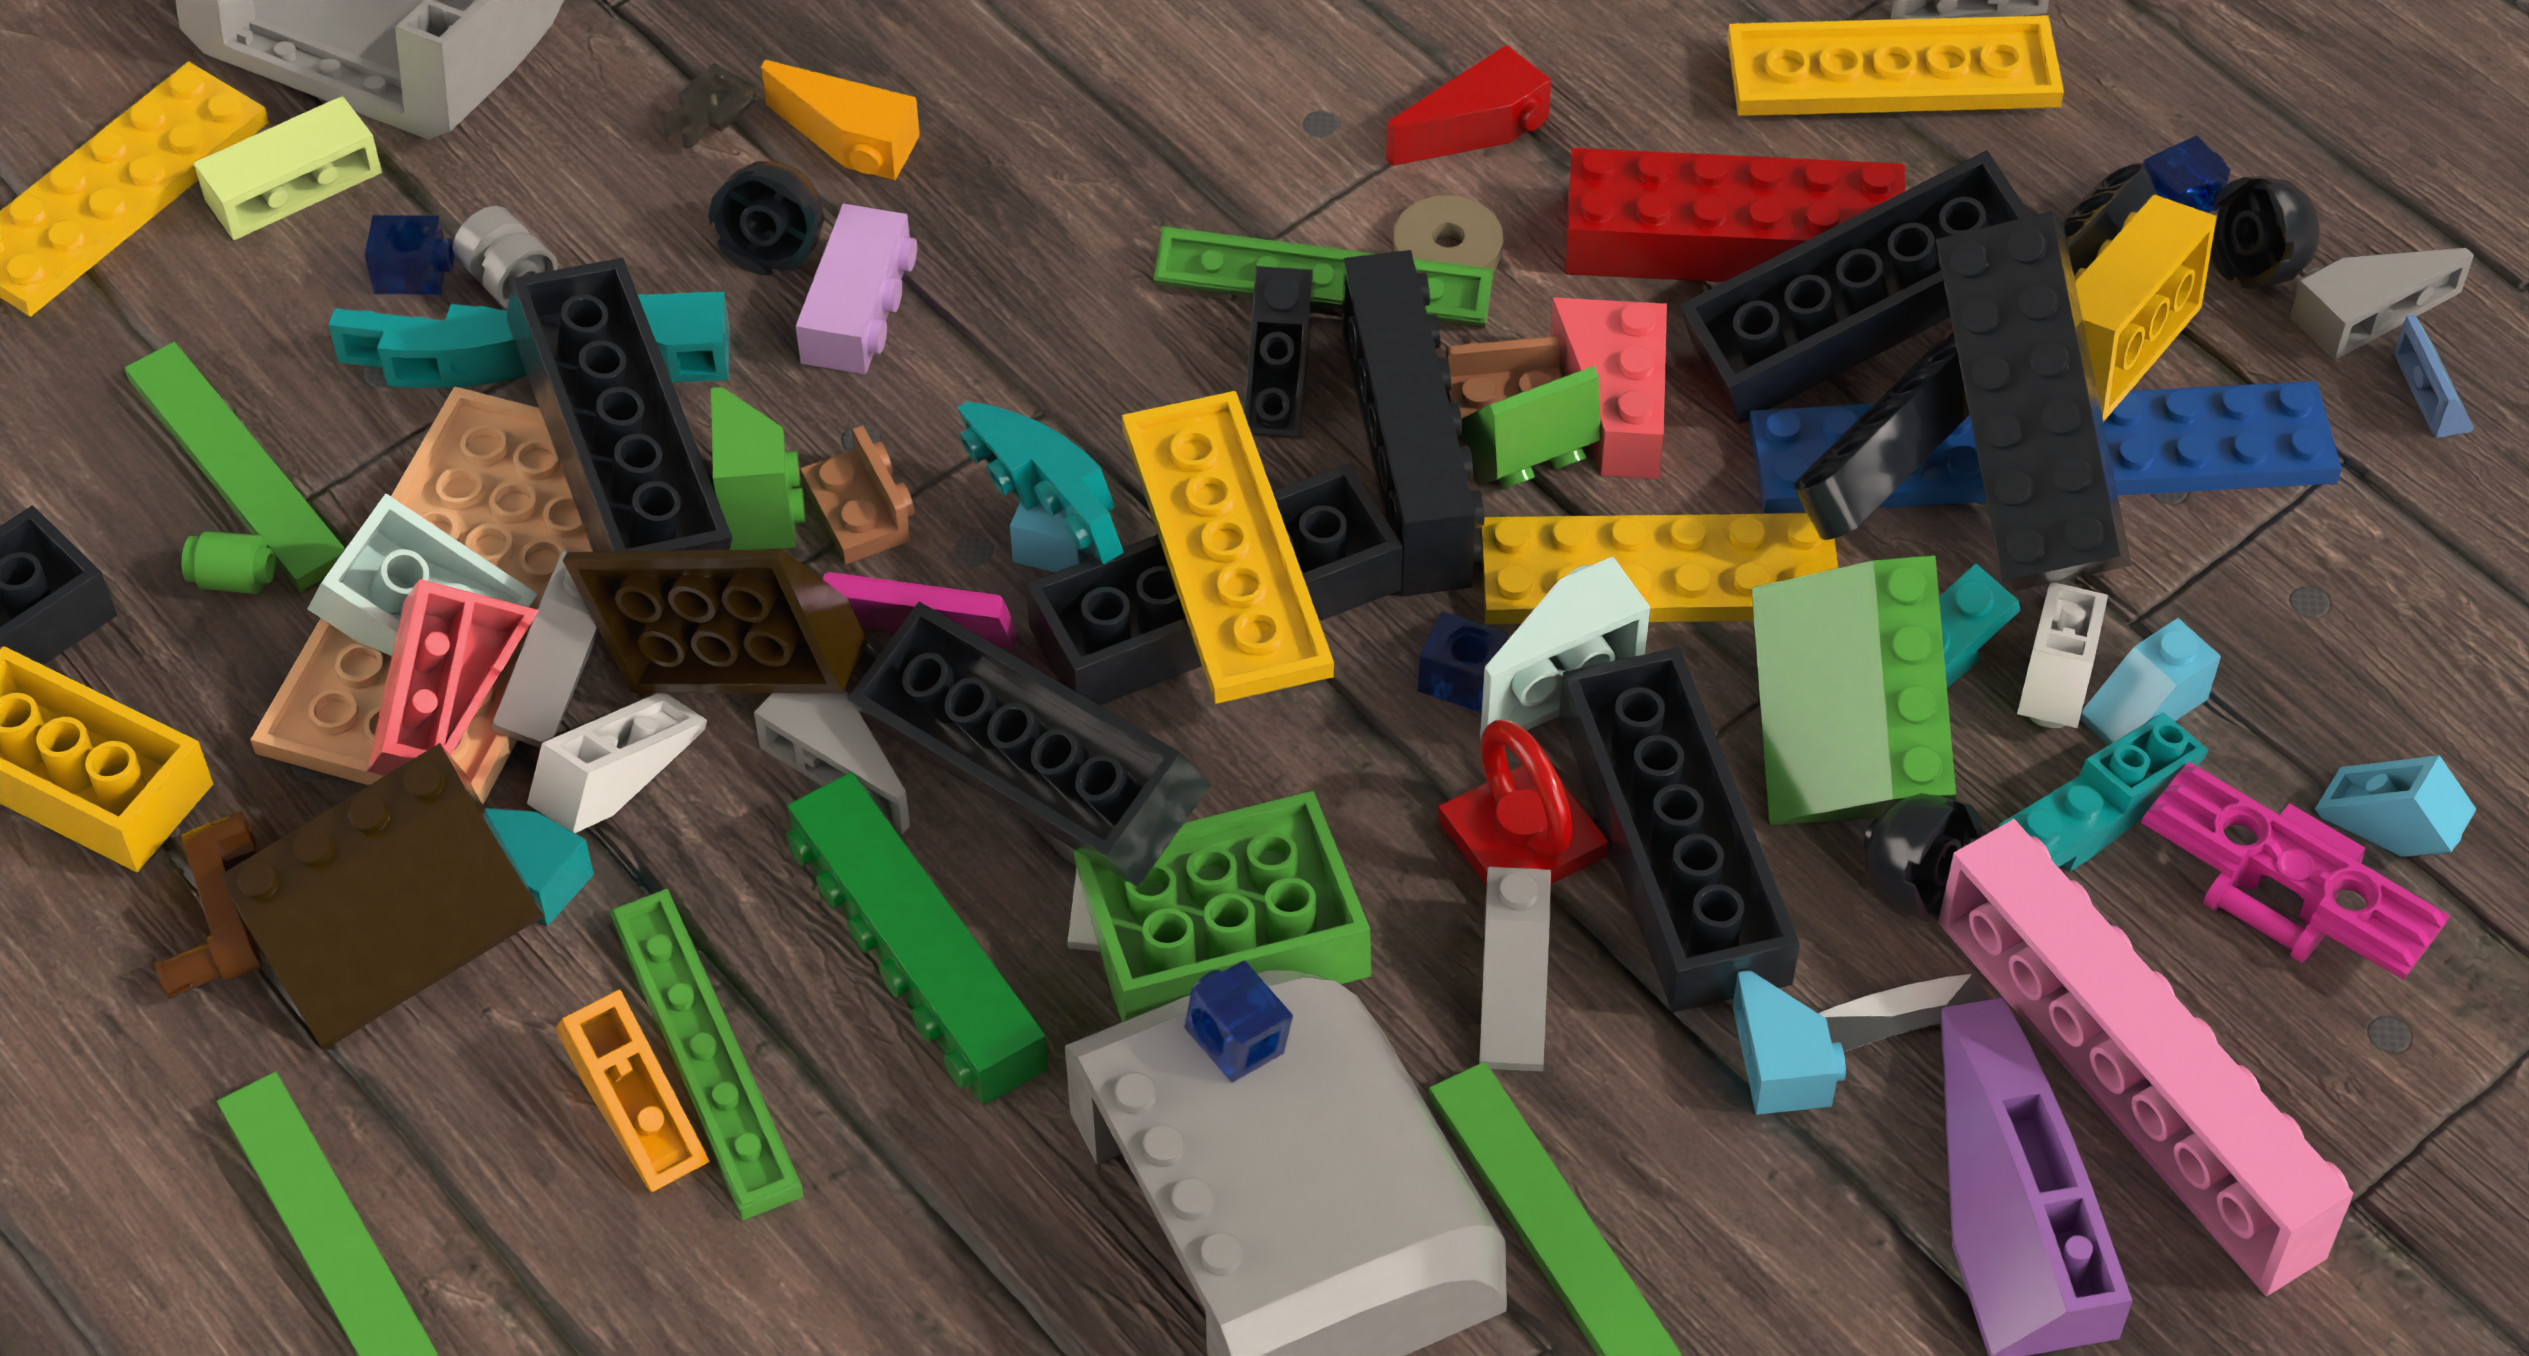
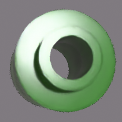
M204 531L200 536H189L182 552V575L186 582L196 583L201 590L258 594L265 583H271L273 580L276 556L274 550L267 547L266 540L261 535Z

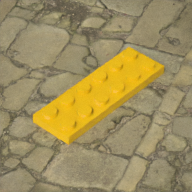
M2049 16L1729 24L1727 41L1738 116L2061 108L2064 89Z
M191 62L185 63L0 211V298L30 317L196 183L199 179L194 162L252 137L266 126L269 120L265 107Z
M1232 391L1122 415L1123 433L1215 704L1333 678L1334 661L1237 392Z
M1807 513L1484 517V526H1480L1485 624H1522L1561 578L1568 576L1570 572L1582 565H1593L1612 556L1649 604V622L1754 621L1753 587L1838 568L1835 538L1830 540L1821 539Z

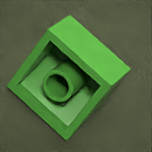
M1595 366L1492 403L1461 418V436L1465 446L1468 445L1470 448L1473 467L1480 486L1499 479L1502 489H1506L1535 478L1532 467L1550 460L1553 469L1557 470L1586 458L1583 447L1601 440L1599 376Z
M723 387L711 388L713 482L716 497L732 535L730 550L796 547L795 524L805 523L803 488L792 489V486H800L798 452L786 451L783 427Z

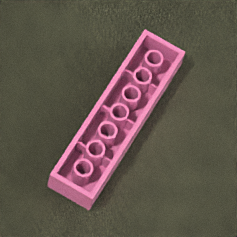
M2013 819L1954 852L1938 924L2260 1291L2267 1297L2325 1261L2354 1194L2348 1187L2347 1180L2339 1168L2331 1162L2324 1161L2304 1139L2302 1130L2297 1122L2290 1115L2281 1113L2263 1094L2254 1075L2243 1065H2237L2217 1043L2215 1034L2209 1025L2202 1019L2195 1018L2175 997L2168 980L2161 973L2152 971L2133 950L2127 935L2119 927L2111 926L2092 905L2088 893L2078 882L2070 881L2051 860L2049 851L2041 840L2037 837L2029 836L2019 823Z

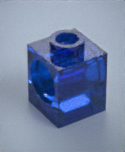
M2197 135L2144 159L2143 164L2160 197L2206 213L2220 209L2221 206H2213L2217 195L2227 185L2231 169L2226 165L2224 159L2218 153L2213 152Z
M372 215L365 260L374 294L441 295L445 272L453 271L455 257L453 253V240L451 238H444L440 217L438 215Z
M1441 611L1419 655L1418 692L1482 713L1485 666L1508 641L1509 633Z
M1243 960L1223 972L1220 970L1211 971L1198 980L1190 993L1184 1028L1233 1083L1285 1053L1293 1014L1252 967Z

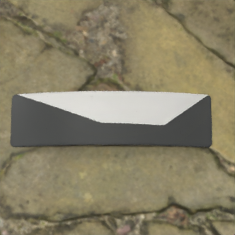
M1966 974L1912 983L1874 993L1832 1007L1818 1014L1826 1018L1831 1043L1840 1042L1843 1051L1846 1052L1893 1035L1941 1024L1942 1008L1986 1001L1987 998L1977 977L1974 974Z

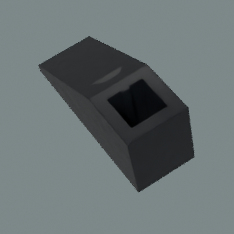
M1256 266L1244 415L1252 435L1300 438L1315 292L1313 270Z

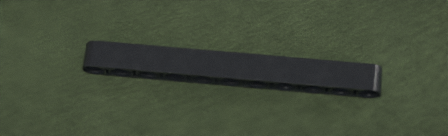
M2134 163L2109 174L2060 221L2064 225L2074 277L2079 269H2087L2096 259L2102 244L2107 239L2113 240L2119 234L2126 218L2131 212L2137 213L2154 194L2159 196L2144 164ZM1953 327L1794 483L1793 489L1821 539L1830 540L1838 538L1861 525L1970 415Z

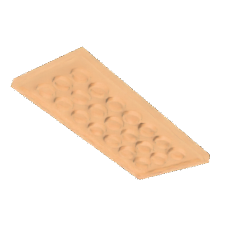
M454 386L391 497L536 592L538 595L529 608L538 609L562 551L593 552L540 408ZM320 618L250 739L255 754L366 785H371L384 777L383 775L367 772L392 656L358 643ZM531 624L451 754V757L465 772L482 804L485 803L517 742V739L491 730Z

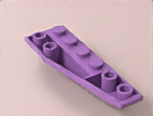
M2004 998L1942 1008L1941 1035L1952 1247L1988 1356H2028L2120 1339L2133 1300L2071 1132L2023 1031Z

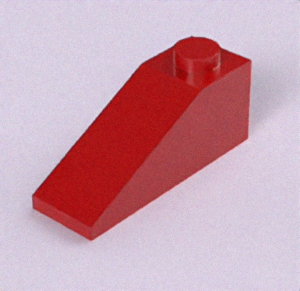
M1506 44L1387 121L1386 161L1392 166L1511 143L1527 131L1539 128L1549 117L1551 78Z

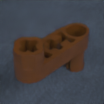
M242 810L181 834L183 846L211 934L207 935V943L165 960L161 959L155 962L158 978L169 999H173L178 994L217 978L223 977L225 981H229L263 967L257 942L246 926L220 876L260 851L257 840Z

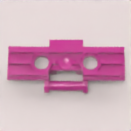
M2189 761L2142 818V824L2221 871L2203 900L2205 906L2213 911L2221 907L2292 950L2290 957L2301 964L2309 957L2326 934L2404 980L2450 918L2449 914L2362 864L2365 847L2290 803L2279 815ZM2232 825L2247 827L2255 834L2257 841L2250 845L2236 844L2226 837L2224 829ZM2268 875L2298 893L2299 897L2304 899L2299 918L2304 920L2303 924L2307 927L2304 929L2236 887L2240 886L2247 891L2250 889L2256 891ZM2341 890H2351L2363 897L2367 907L2357 911L2347 910L2338 905L2335 900L2340 895Z

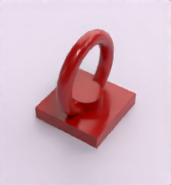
M1499 719L1491 722L1485 728L1481 738V759L1487 782L1438 806L1439 823L1485 885L1487 884L1488 867L1551 870L1552 884L1608 855V840L1561 781L1550 759L1535 738L1527 730L1511 720ZM1505 746L1517 756L1523 765L1511 771L1509 770Z

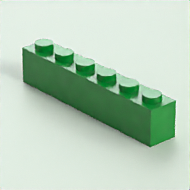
M850 772L788 804L791 831L785 833V839L792 855L801 866L809 863L817 873V886L829 907L836 909L840 906L849 918L847 920L848 929L858 948L863 953L872 950L880 961L879 971L891 994L896 998L904 995L913 1007L911 1015L924 1040L927 1043L936 1040L945 1052L944 1062L956 1085L960 1089L969 1086L984 1106L1047 1071L1049 1067L1046 1035L855 775Z

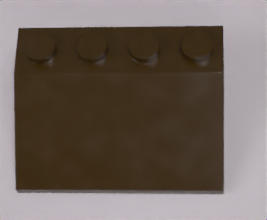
M783 549L567 552L562 560L631 693H843L868 643L847 597Z
M441 743L220 875L246 926L319 1045L324 1050L545 916L465 772Z

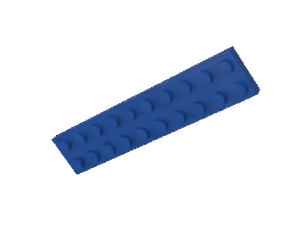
M2317 381L2134 390L2125 396L2103 422L2118 495L2337 484L2342 470ZM1873 404L1750 411L1748 428L1763 513L1806 512L1793 489L1794 483ZM1970 415L1878 508L1987 502Z

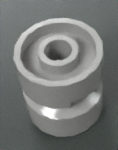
M491 206L471 215L462 224L454 239L453 253L455 259L475 279L482 282V286L506 309H508L511 278L558 269L556 257L504 207Z

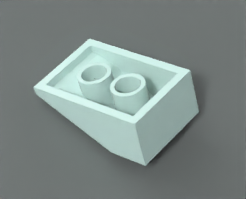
M385 494L324 578L307 609L358 643L392 656L404 600L419 579L525 607H530L538 594L388 494Z
M1613 556L1593 565H1582L1570 572L1568 576L1561 578L1485 666L1480 741L1485 728L1495 720H1511L1525 730H1529L1559 717L1563 672L1645 654L1650 606Z

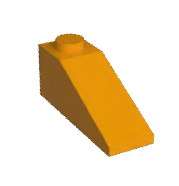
M769 60L763 62L761 72L765 101L770 109L845 168L867 175H876L891 180L897 179L920 136L916 97Z
M620 989L560 1020L555 1030L574 1067L650 1193L710 1162Z

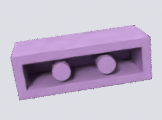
M842 204L796 324L801 364L866 375L873 354L882 353L887 336L886 319L888 313L898 310L902 296L901 278L904 271H912L917 255V240L910 238L907 214Z

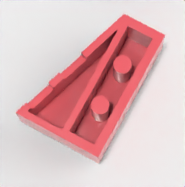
M1553 297L1550 337L1556 336L1559 338L1561 347L1560 363L1565 376L1595 366L1599 376L1601 440L1590 444L1589 447L1600 475L1659 479L1664 436L1667 304Z
M419 579L403 603L367 772L385 776L439 743L451 755L539 610Z

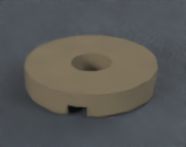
M1435 195L1416 201L1401 213L1394 226V252L1411 250L1414 259L1492 268L1495 271L1503 253V227L1494 212L1478 201L1459 195ZM1442 238H1452L1459 241L1460 244L1454 247H1443L1438 245L1436 241Z

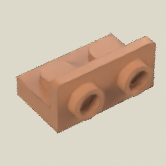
M1556 336L1528 337L1519 340L1486 343L1474 342L1447 347L1445 357L1448 359L1451 374V391L1446 392L1448 401H1458L1461 418L1492 403L1560 379L1559 362L1561 347L1559 338Z
M863 425L852 429L853 450L800 468L802 484L845 565L910 542L908 517L915 514L913 501L906 485L903 482L895 484L891 477L893 473L892 465L883 443L877 442L873 444Z

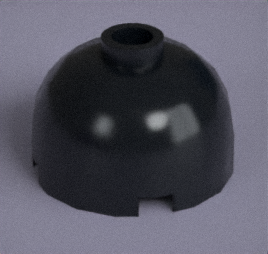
M756 161L739 168L730 175L714 194L708 213L710 226L714 222L715 230L720 237L717 245L722 253L740 268L758 275H772V269L782 271L789 269L788 272L797 269L817 245L824 223L821 198L811 180L797 168L782 162Z
M2264 176L2242 177L2229 182L2217 195L2213 206L2221 207L2217 215V223H2215L2211 257L2219 273L2226 280L2233 281L2236 277L2240 284L2243 285L2241 288L2246 289L2268 288L2293 280L2311 263L2319 240L2320 227L2317 212L2309 196L2287 180Z
M1920 793L1900 799L1887 808L1881 817L1874 819L1866 831L1864 849L1867 852L1866 863L1871 885L1889 905L1899 911L1925 922L1932 921L1929 916L1931 913L1940 915L1954 852L1970 844V838L1977 840L1982 836L1979 813L1971 804L1952 797Z

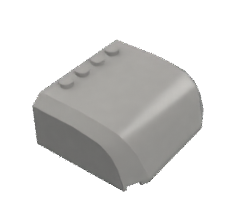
M175 0L179 28L204 54L329 102L344 96L355 112L428 140L453 130L515 70L551 27L564 1Z
M1297 970L1265 971L1186 996L1065 1046L1070 1114L1096 1164L1123 1154L1206 1310L1207 1356H1405L1506 1312V1244L1503 1234L1387 1036L1358 996L1338 982Z

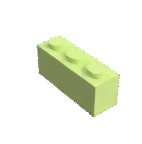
M344 96L338 97L194 162L204 200L233 241L382 173L373 134Z

